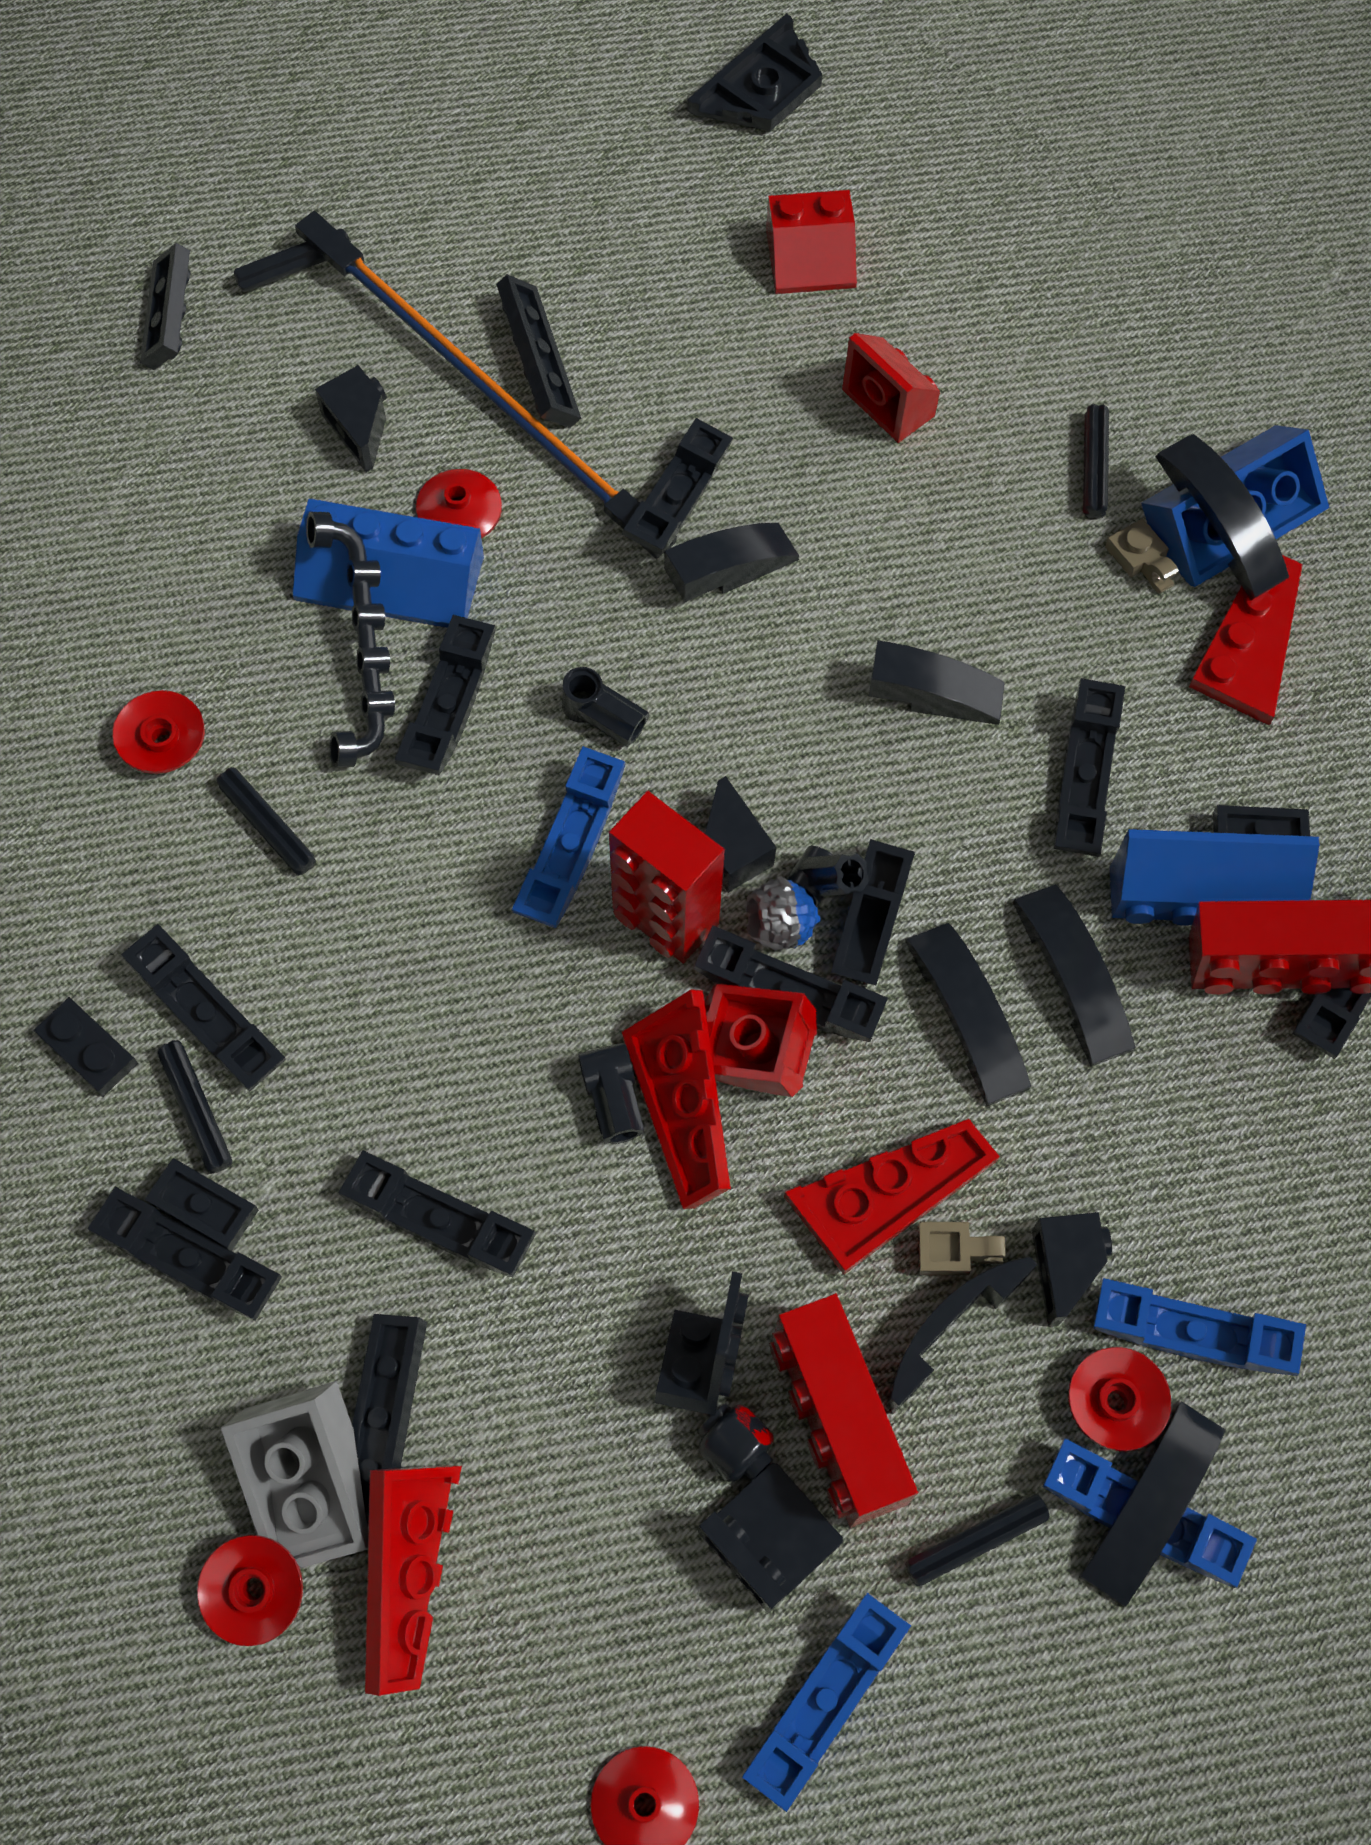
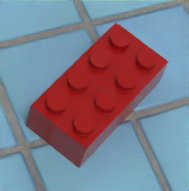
M647 790L609 831L613 913L627 928L634 930L637 927L650 937V944L666 958H670L673 955L684 964L706 940L712 925L716 927L719 925L725 849Z
M1371 900L1204 901L1198 903L1188 937L1192 989H1204L1206 993L1213 995L1227 994L1234 989H1253V992L1257 994H1274L1282 989H1301L1302 992L1307 994H1321L1330 991L1331 988H1350L1353 993H1371Z
M837 1293L780 1314L775 1331L772 1333L773 1342L769 1343V1347L779 1372L787 1370L791 1378L792 1390L788 1391V1395L798 1420L806 1418L812 1431V1438L807 1439V1443L814 1463L818 1469L826 1467L831 1479V1488L827 1489V1495L837 1519L846 1517L849 1527L852 1528L907 1506L919 1492Z

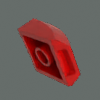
M715 984L704 1001L715 1080L749 1090L793 1097L803 1087V1078L813 1040L817 1035L815 1007L804 993Z

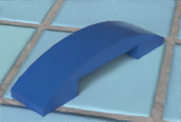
M582 746L565 786L567 792L534 869L530 868L512 908L513 913L553 928L558 926L577 891L600 839L626 765L625 761Z
M1103 1278L1093 1329L1138 1345L1195 1360L1246 1370L1298 1376L1306 1324L1254 1313L1252 1317L1153 1295V1289Z
M1065 1438L1042 1487L1080 1512L1110 1528L1137 1480L1112 1468V1462ZM1187 1507L1160 1555L1199 1574L1237 1588L1257 1538L1209 1513L1203 1516Z
M866 1593L802 1685L742 1778L787 1812L817 1768L818 1762L879 1671H882L911 1625L869 1593Z

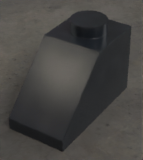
M357 365L319 386L315 391L321 415L367 473L374 468L386 422L383 401L387 397L377 378L372 377L369 379L361 367Z
M725 776L719 779L705 834L725 849L722 885L729 893L773 867L776 846L728 778Z
M1099 1212L1040 1218L1031 1230L1048 1327H1057L1062 1323L1108 1262L1107 1257L1112 1255L1110 1231L1107 1226L1101 1227Z

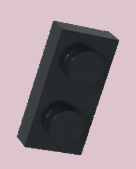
M1217 805L1213 811V832L1310 836L1309 809Z
M70 997L34 1029V1032L102 1097L138 1064L136 1059Z
M172 1158L145 1198L149 1205L231 1251L259 1211L253 1203Z

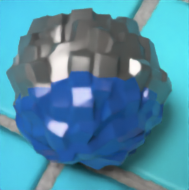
M778 876L775 880L769 879L768 883L761 885L760 888L755 889L747 897L746 912L750 913L747 931L751 939L775 951L783 948L795 949L803 945L812 936L815 925L820 922L818 908L814 905L813 897L807 894L805 888L798 886L791 880H786L782 876Z

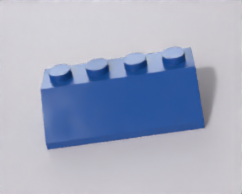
M1275 425L1221 456L1257 503L1275 539L1330 508L1309 429ZM1174 484L1141 502L1147 524L1169 548L1166 557L1175 563L1179 573L1190 586L1196 587L1229 567L1227 564L1234 557L1187 488L1178 492Z
M308 499L297 534L293 598L295 601L352 611L354 603L352 587L349 586L347 580L349 556L346 546L339 540L333 539L331 548H310L307 541L306 524L309 512H330L333 521L348 525L362 538L367 560H377L379 562L381 571L380 584L378 587H370L372 603L383 604L385 617L448 628L453 615L468 618L484 559L480 528Z
M1128 829L1110 865L1112 918H1125L1127 922L1133 924H1145L1153 920H1172L1176 925L1190 926L1193 923L1199 902L1311 900L1320 846L1319 837Z

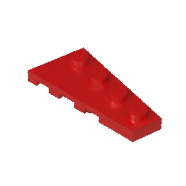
M1284 555L1282 556L1289 578L1252 601L1241 586L1189 685V688L1269 726L1275 717L1303 565Z
M691 989L622 1031L683 1209H695L731 1189L703 990Z
M966 1119L916 1139L911 1144L888 1153L886 1151L873 1156L867 1162L844 1171L843 1169L823 1176V1179L804 1187L798 1186L784 1193V1198L844 1275L995 1164L1000 1156L971 1120Z
M443 1465L370 1470L365 1694L381 1696L420 1689L433 1616L427 1612L431 1593L435 1587L440 1585L443 1565L436 1564L442 1533H449L453 1510L447 1509L451 1484L459 1485L462 1466Z

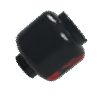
M725 1403L716 1411L715 1416L711 1415L697 1432L702 1437L698 1446L699 1453L728 1482L738 1481L744 1475L752 1482L773 1461V1458L767 1451L774 1442V1435L745 1405H736L730 1408Z

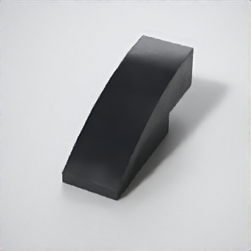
M779 522L743 525L720 530L664 550V569L684 603L718 587L722 594H725L799 560V554Z
M877 640L868 697L912 703L911 712L999 725L1005 682L983 670L934 652Z
M870 839L864 859L868 863L866 870L869 882L861 893H854L831 973L871 985H877L914 859V851Z

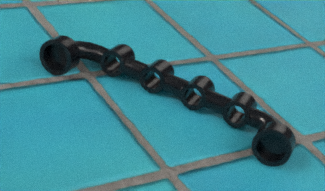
M309 512L306 524L309 547L331 548L333 539L339 540L346 546L349 556L347 580L349 586L352 587L353 593L352 625L354 630L357 631L358 650L356 663L358 672L362 677L361 709L364 718H366L367 732L364 737L356 740L353 731H334L330 736L329 748L334 768L354 767L357 758L370 755L378 749L384 738V718L393 717L395 712L394 694L391 690L381 691L379 675L389 672V650L387 647H376L375 630L384 629L385 609L382 603H372L370 587H378L380 584V565L377 560H367L363 540L354 529L344 523L333 521L330 512Z

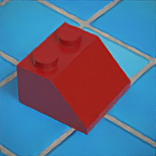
M850 190L768 196L766 233L775 294L856 288L855 219Z
M854 333L849 337L842 390L897 443L935 417L940 390L929 376L923 375L908 361L903 351L894 348L883 337Z

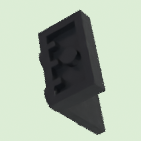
M732 1271L723 1319L674 1309L654 1403L715 1416L719 1395L730 1396L749 1294L739 1292L743 1273Z
M771 1463L718 1513L714 1511L698 1528L699 1535L767 1613L771 1612L843 1543V1537L777 1463Z

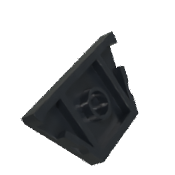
M786 13L687 99V111L697 116L771 131L822 85V72L816 61L810 58L809 49L804 39L799 40L793 30L794 21L792 17Z

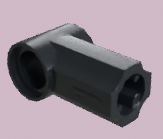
M577 667L571 669L563 679L562 709L570 720L577 723H589L626 747L636 741L649 719L648 711L604 685L600 675L591 668ZM585 691L592 696L586 699H579L574 697L573 694Z
M811 845L807 847L786 880H791L798 886L805 888L807 894L813 897L814 905L818 907L825 896L861 893L869 882L866 870L868 863L858 853L833 855L821 847Z
M625 1042L579 1053L578 1059L587 1095H592L595 1114L604 1144H620L643 1135L644 1127L632 1086L635 1084V1079Z

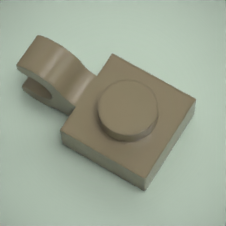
M1143 518L1108 537L1105 548L1131 578L1142 572L1152 588L1159 594L1174 586L1171 577L1178 574L1179 570L1175 563L1166 557L1169 548Z
M919 1222V1275H970V1261L983 1264L1003 1263V1258L1006 1256L1004 1236L970 1237L969 1222Z

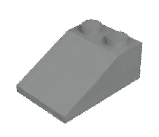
M337 1381L245 1408L221 1427L257 1535L271 1538L282 1544L293 1555L299 1568L368 1549L369 1535L354 1429Z

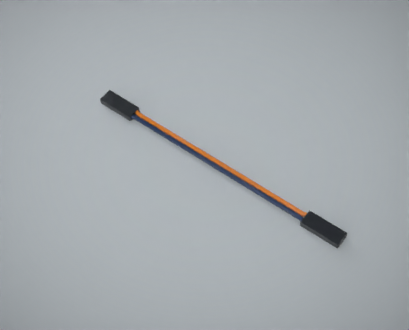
M314 210L295 224L296 233L344 277L347 274H352L598 496L604 502V512L624 529L638 508L639 501L624 488L620 492L614 490L363 263V253ZM677 536L674 538V540L671 542L667 549L671 548L676 543ZM642 546L656 560L661 556L651 551L650 549Z

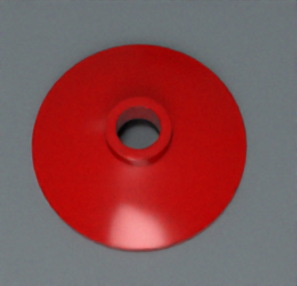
M452 469L433 476L424 484L417 496L416 512L418 518L480 528L482 539L497 525L501 517L502 501L496 485L485 475L469 469ZM456 497H464L462 500L459 501L452 500Z
M166 690L147 692L132 699L119 712L113 726V743L121 759L133 769L150 774L171 772L187 764L198 753L205 736V724L198 707L186 696ZM161 735L170 736L163 742L155 743L156 739Z
M1123 1347L1101 1349L1086 1357L1072 1375L1068 1390V1401L1072 1417L1083 1434L1097 1445L1114 1451L1136 1450L1154 1441L1167 1425L1171 1413L1169 1385L1158 1366L1145 1355ZM1116 1393L1123 1398V1410L1116 1411L1109 1406L1107 1401L1109 1394Z
M260 1535L237 1537L218 1547L205 1562L199 1576L197 1588L198 1605L206 1624L221 1639L239 1646L261 1645L281 1635L296 1618L303 1597L302 1575L293 1555L279 1542ZM252 1578L259 1579L263 1584L264 1590L260 1598L253 1597L248 1591V1584Z
M640 1746L625 1750L613 1757L603 1767L595 1781L591 1795V1816L595 1830L604 1845H685L691 1837L698 1819L699 1796L695 1781L682 1761L663 1749ZM642 1793L652 1795L656 1802L655 1810L649 1816L639 1815L634 1808L636 1797Z

